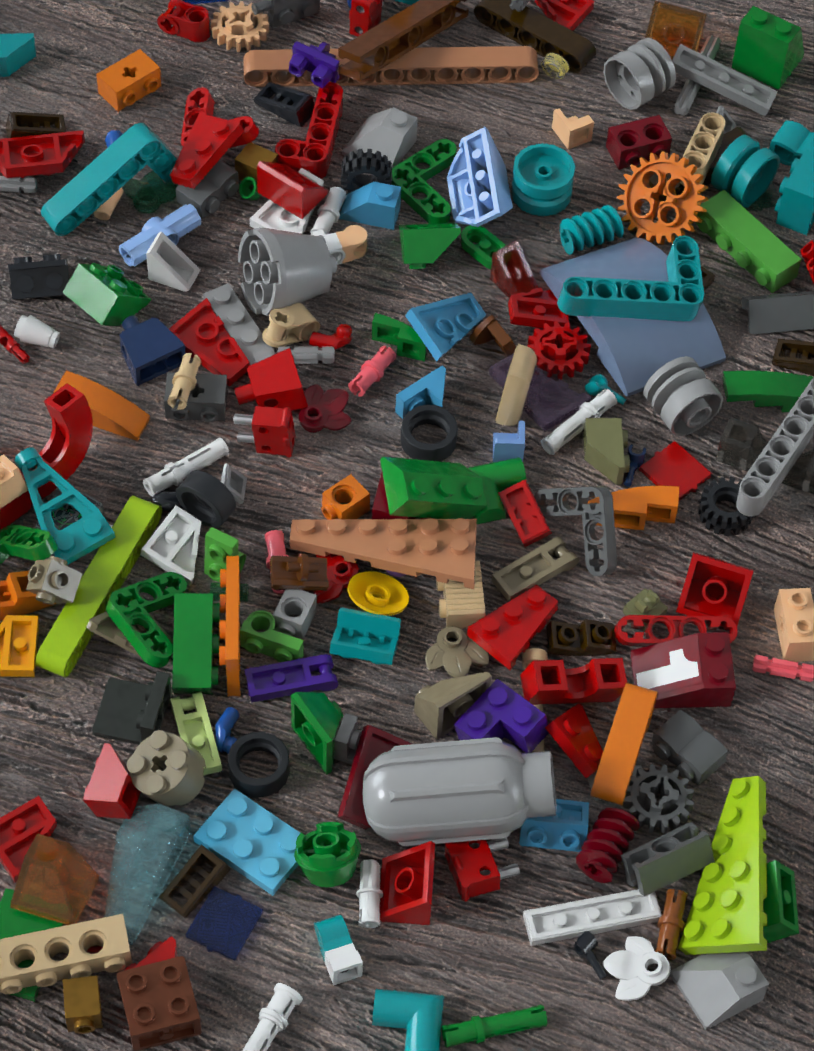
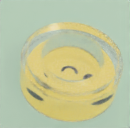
M548 53L541 62L543 71L554 79L564 78L569 71L568 62L556 53Z

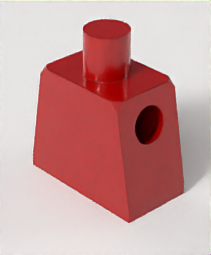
M290 348L250 365L247 368L251 383L234 388L239 405L256 400L257 405L261 407L282 409L289 407L291 411L308 407Z

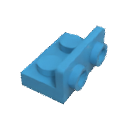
M556 799L557 815L527 818L521 826L519 844L527 847L575 852L582 851L581 847L587 840L589 802Z

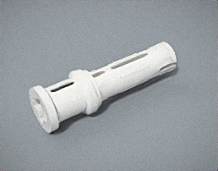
M282 983L276 984L274 996L268 1006L262 1008L259 1012L260 1016L258 1018L260 1022L242 1051L268 1050L277 1033L286 1029L288 1025L287 1019L295 1005H300L303 1000L296 990Z

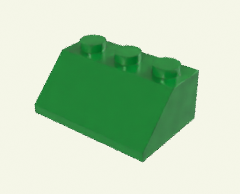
M382 457L380 459L390 515L434 519H471L487 507L482 478L461 463Z

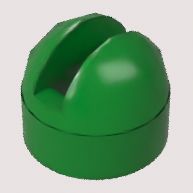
M246 177L242 180L239 186V193L242 198L250 201L260 198L261 194L258 193L257 179Z

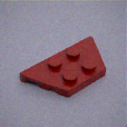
M84 130L0 139V173L6 178H25L33 175L43 174L49 176L64 172L85 143Z

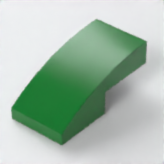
M375 313L372 321V340L397 345L398 356L425 362L427 347L412 327L394 318Z

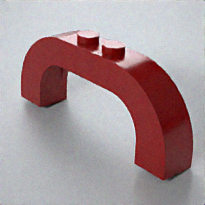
M68 383L44 400L52 419V432L47 444L39 452L42 460L65 480L76 471L84 459L93 431L92 412L85 395ZM49 481L38 488L41 499L51 494L57 488L53 482ZM26 491L0 509V529L10 525L33 507L29 491Z

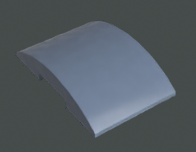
M635 237L540 269L539 274L558 299L563 283L570 277L668 282L667 255L651 242ZM703 302L697 316L691 321L577 316L599 347L597 352L598 358L626 397L644 391L649 378L663 365L676 358L691 357L701 369L726 360L722 343Z

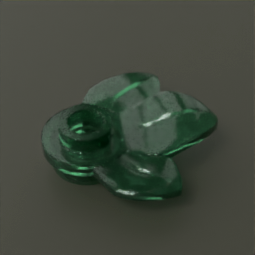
M152 170L140 181L131 178L123 186V191L126 196L133 200V205L137 211L153 213L160 208L161 204L171 202L176 198L175 189L178 184L173 182L164 183Z

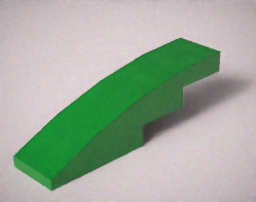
M723 371L722 376L727 402L753 401L754 407L780 406L782 413L790 412L813 379L812 376L771 371Z

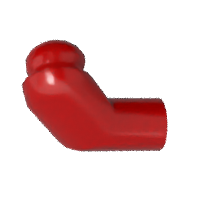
M340 324L336 329L337 332L332 335L313 331L309 345L318 346V348L332 346L334 350H337L351 342L353 338L351 335L352 328L347 324Z

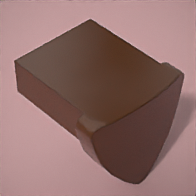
M493 315L488 316L481 322L469 337L473 345L483 344L494 339L509 359L513 357L516 349L510 336Z

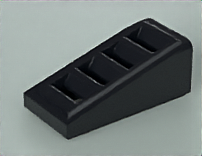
M268 82L253 99L255 104L300 127H303L312 117L315 106L312 95Z

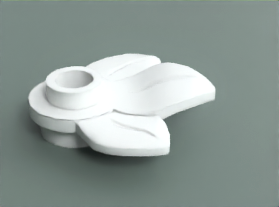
M632 936L626 939V950L611 953L602 963L609 974L620 979L615 997L622 1001L637 1000L644 997L651 986L664 983L669 977L671 970L668 959L663 954L655 952L650 941L643 937ZM658 964V968L655 971L650 972L647 970L649 965Z

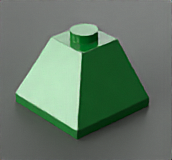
M456 223L399 225L402 262L409 264V269L426 268V263H434L461 234V227Z
M295 692L291 695V727L327 775L332 772L334 765V741L343 718L342 710L335 701L330 702L325 693Z

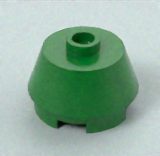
M339 822L316 824L317 830L307 835L301 832L296 839L294 857L307 879L313 885L335 887L346 883L353 877L361 851V844L356 838L355 832L351 833L345 830L344 825Z

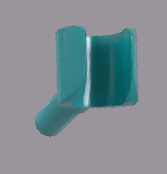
M602 374L593 376L589 379V383L585 385L586 392L591 396H596L604 389H609L621 405L627 400L608 386V381Z

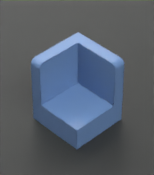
M519 420L517 433H493V462L518 457L523 462L525 421Z

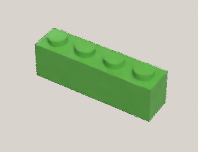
M722 190L700 205L707 211L703 213L698 212L697 214L702 220L701 223L696 222L699 229L703 233L708 234L722 250L730 254L740 267L745 268L752 274L760 285L765 286L771 293H774L797 277L801 258L725 190Z

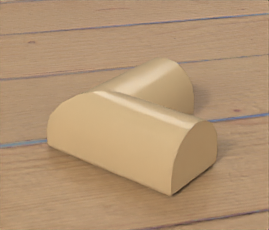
M521 344L516 346L495 419L498 424L514 426L521 419L537 362V356L530 347Z

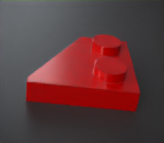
M540 287L528 293L513 294L508 301L510 323L513 325L543 328V323L553 327L554 322L558 321L560 326L564 327L569 322V317L558 308V299L551 289L543 291Z
M578 703L553 720L545 729L582 775L588 778L598 770L603 750L583 706Z
M40 796L35 797L0 818V862L14 883L22 878L57 827L56 819Z

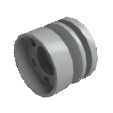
M651 38L641 39L636 44L629 46L627 50L610 57L604 63L603 73L610 93L620 105L629 110L638 109L648 103L653 97H658L663 92L671 89L675 84V66L670 55L659 42Z

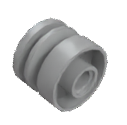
M688 356L676 358L659 368L649 378L643 392L646 400L652 405L656 413H660L662 421L672 434L676 436L689 435L708 424L717 415L724 400L722 394L712 381L706 379L704 371L699 368L697 362Z

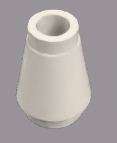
M22 315L16 325L14 337L19 338L20 342L54 349L59 341L60 332L55 331V329L32 315L28 317Z

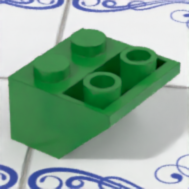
M79 263L62 292L98 323L105 326H120L127 317L136 314L151 301V298L143 292L144 288L141 285L126 279L123 276L124 272L111 264L109 266H101L97 263H92L91 265Z

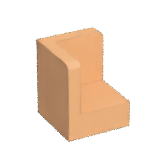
M560 108L554 110L552 129L568 150L592 141L594 121L589 115L579 119L577 116L566 118Z

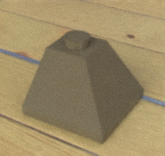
M489 672L441 680L433 686L427 685L415 696L414 713L437 740L455 729L454 724L491 686L492 676Z

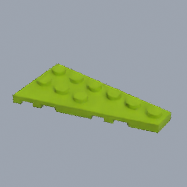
M760 776L735 778L732 780L711 844L715 862L708 864L703 869L678 949L685 955L767 951V940L763 937V927L767 925V914L763 912V900L767 897V855L763 852V842L766 841V830L763 828V816L766 814V782Z

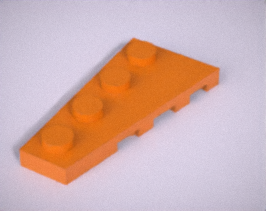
M226 556V569H220V587L226 588V594H220V613H226V620H220L219 623L220 639H225V646H219V665H226L227 693L229 697L241 696L239 673L240 564L239 556Z

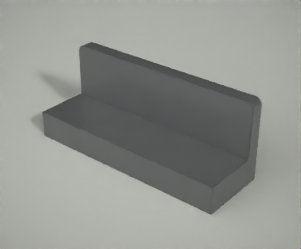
M814 291L742 297V308L748 311V328L751 334L814 329Z

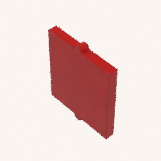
M673 441L662 451H656L654 457L640 466L639 469L656 486L679 487V501L690 492H696L698 486L712 475L706 467L676 441Z

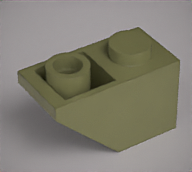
M585 418L583 431L584 460L616 485H622L624 473H629L630 468L629 455H624V448H627L628 432L627 430H622V419Z

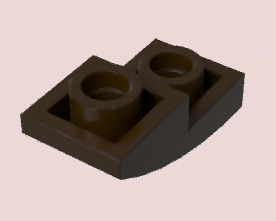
M585 619L580 625L551 620L546 626L549 654L598 656L614 654L617 651L613 623Z

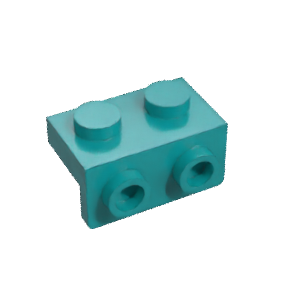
M341 607L338 612L337 626L331 640L329 653L343 658L367 660L374 664L392 665L399 642L401 619Z

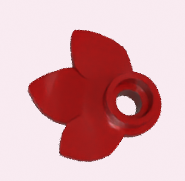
M332 553L325 557L316 555V558H327V578L329 581L327 591H314L313 594L317 595V603H325L338 598L343 589L348 588L350 579L359 573L357 563L344 561L341 555Z

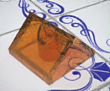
M654 1L645 38H651L659 42L666 49L671 59H673L680 44L699 52L707 14Z

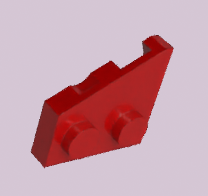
M535 0V3L547 18L571 31H574L594 9L593 0Z

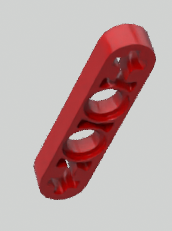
M627 615L621 618L615 625L614 635L622 645L650 646L684 637L683 627L688 623L696 625L700 633H706L707 630H716L721 624L724 630L729 631L730 643H732L737 637L738 629L732 619L724 616ZM627 623H631L632 629H642L644 627L643 623H647L645 628L646 639H643L644 632H635L631 638H628L627 632H622V629ZM655 623L666 625L669 631L667 638L658 639L654 636L652 627Z

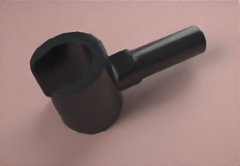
M585 931L575 942L574 950L579 956L586 958L590 962L597 976L602 980L607 977V974L596 958V955L592 952L598 946V941L591 932Z

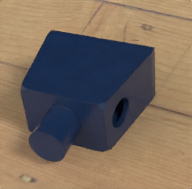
M132 315L122 322V327L125 331H122L119 335L121 352L137 386L181 365L182 357L186 354L185 345L158 318H151L141 323L135 315Z

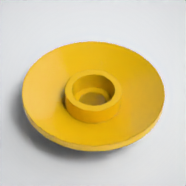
M365 571L358 573L350 579L347 590L351 600L358 607L369 613L385 616L396 615L404 611L409 602V594L404 585L392 576L381 572Z

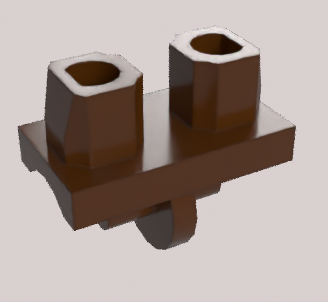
M299 554L298 557L271 556V588L274 590L327 591L329 588L327 558L308 557L307 554Z

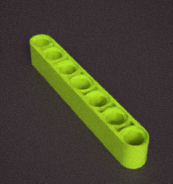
M133 495L128 499L112 526L116 538L100 546L80 580L73 603H66L42 643L36 656L35 665L64 678L71 674L94 635L87 628L89 620L106 612V605L111 594L121 589L138 560L141 549L150 539L160 521L162 506Z

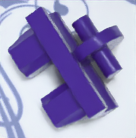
M296 41L292 46L289 72L299 77L307 70L312 73L311 81L313 84L324 88L329 81L336 83L339 79V60L335 59V55L329 53L330 44L322 42L319 47L314 45L309 47Z

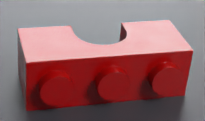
M623 658L592 659L588 664L572 669H565L563 660H533L520 674L524 699L532 705L614 702L622 695L627 682Z

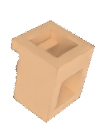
M5 455L0 456V509L28 491L19 468Z

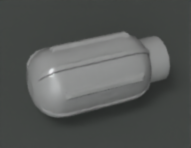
M497 737L394 746L391 751L380 754L370 763L363 778V805L368 824L380 837L390 842H398L402 846L420 845L429 841L439 844L507 838L511 832L521 827L527 818L557 815L551 751L521 753L516 747L503 742Z

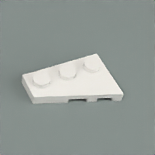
M301 168L298 171L302 175L306 176L307 178L324 187V181L322 179L318 178L317 176L313 175L312 173L306 171L303 168ZM268 200L250 218V226L254 229L269 228L303 234L315 207L303 219H300L271 200Z

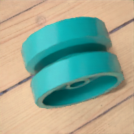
M741 135L727 147L718 160L711 177L712 187L720 192L725 190L728 194L731 193V196L738 203L748 208L757 202L769 188L779 169L780 157L768 148L760 149L759 142L750 136Z
M550 144L530 145L521 150L515 157L511 195L514 203L521 210L537 216L555 215L564 210L571 202L575 174L573 158L564 149Z

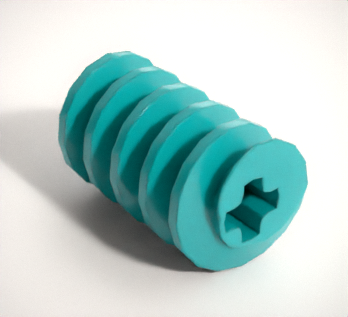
M605 205L601 209L596 208L591 212H584L581 216L575 215L571 219H563L560 223L559 231L562 246L565 252L571 255L574 253V247L579 252L584 250V243L588 248L594 247V240L598 245L604 243V237L609 242L614 240V233L616 237L621 238L624 234V227L617 211L612 206Z

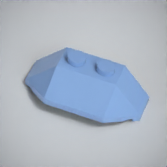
M486 127L461 139L459 143L460 149L455 155L447 175L452 215L456 223L479 227L502 216L513 208L506 166Z

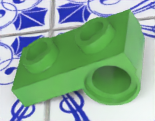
M211 527L205 535L204 574L214 581L220 582V569H226V556H239L241 573L246 561V554L238 551L239 540Z
M264 610L254 611L248 616L247 620H244L240 628V646L244 647L247 651L253 654L261 653L273 657L278 662L304 657V640L276 631L275 619L271 613ZM258 629H264V630H266V631H264V632H257L256 630H258Z

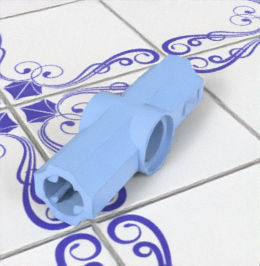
M192 204L183 205L163 219L158 216L153 217L144 224L142 232L119 245V253L128 266L135 267L147 259L146 253L159 232H163L177 245L179 238L201 225V217Z

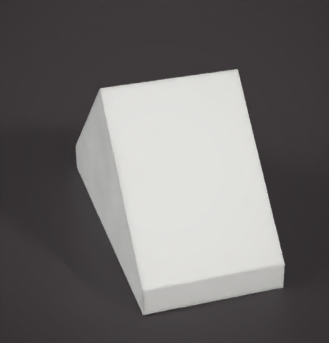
M163 232L157 234L146 253L148 280L187 292L190 290L201 270Z

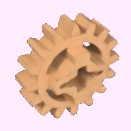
M240 1L239 5L235 6L233 2H229V8L220 6V13H213V19L211 20L212 37L217 39L219 46L226 44V50L236 47V51L240 52L241 48L245 47L246 50L251 51V45L260 47V40H267V33H269L268 15L263 14V12L255 15L251 8L252 3L244 6V2Z

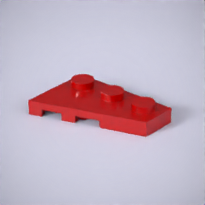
M199 113L170 173L173 183L195 189L244 132L240 123Z
M207 298L169 328L184 343L185 353H192L191 358L197 355L201 359V365L212 374L227 375V385L229 387L247 372V368L250 366L249 360L235 339L230 337L224 328L223 321L219 316H216Z
M536 584L468 626L467 636L507 669L511 670L516 664L517 657L530 646L531 639L536 633L542 631L558 610V600Z

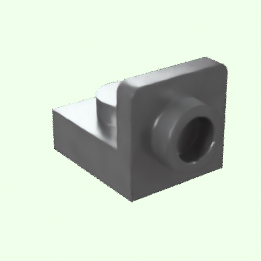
M345 713L334 741V759L349 764L353 763L362 732L357 730V716Z

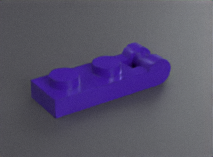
M328 654L244 669L251 703L290 696L295 692L331 691L336 689L339 684L336 674L332 673V668L334 667L332 657ZM317 671L320 675L311 676V672Z

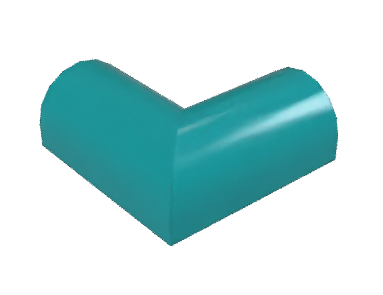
M376 989L372 1025L407 1029L404 1051H440L444 995Z

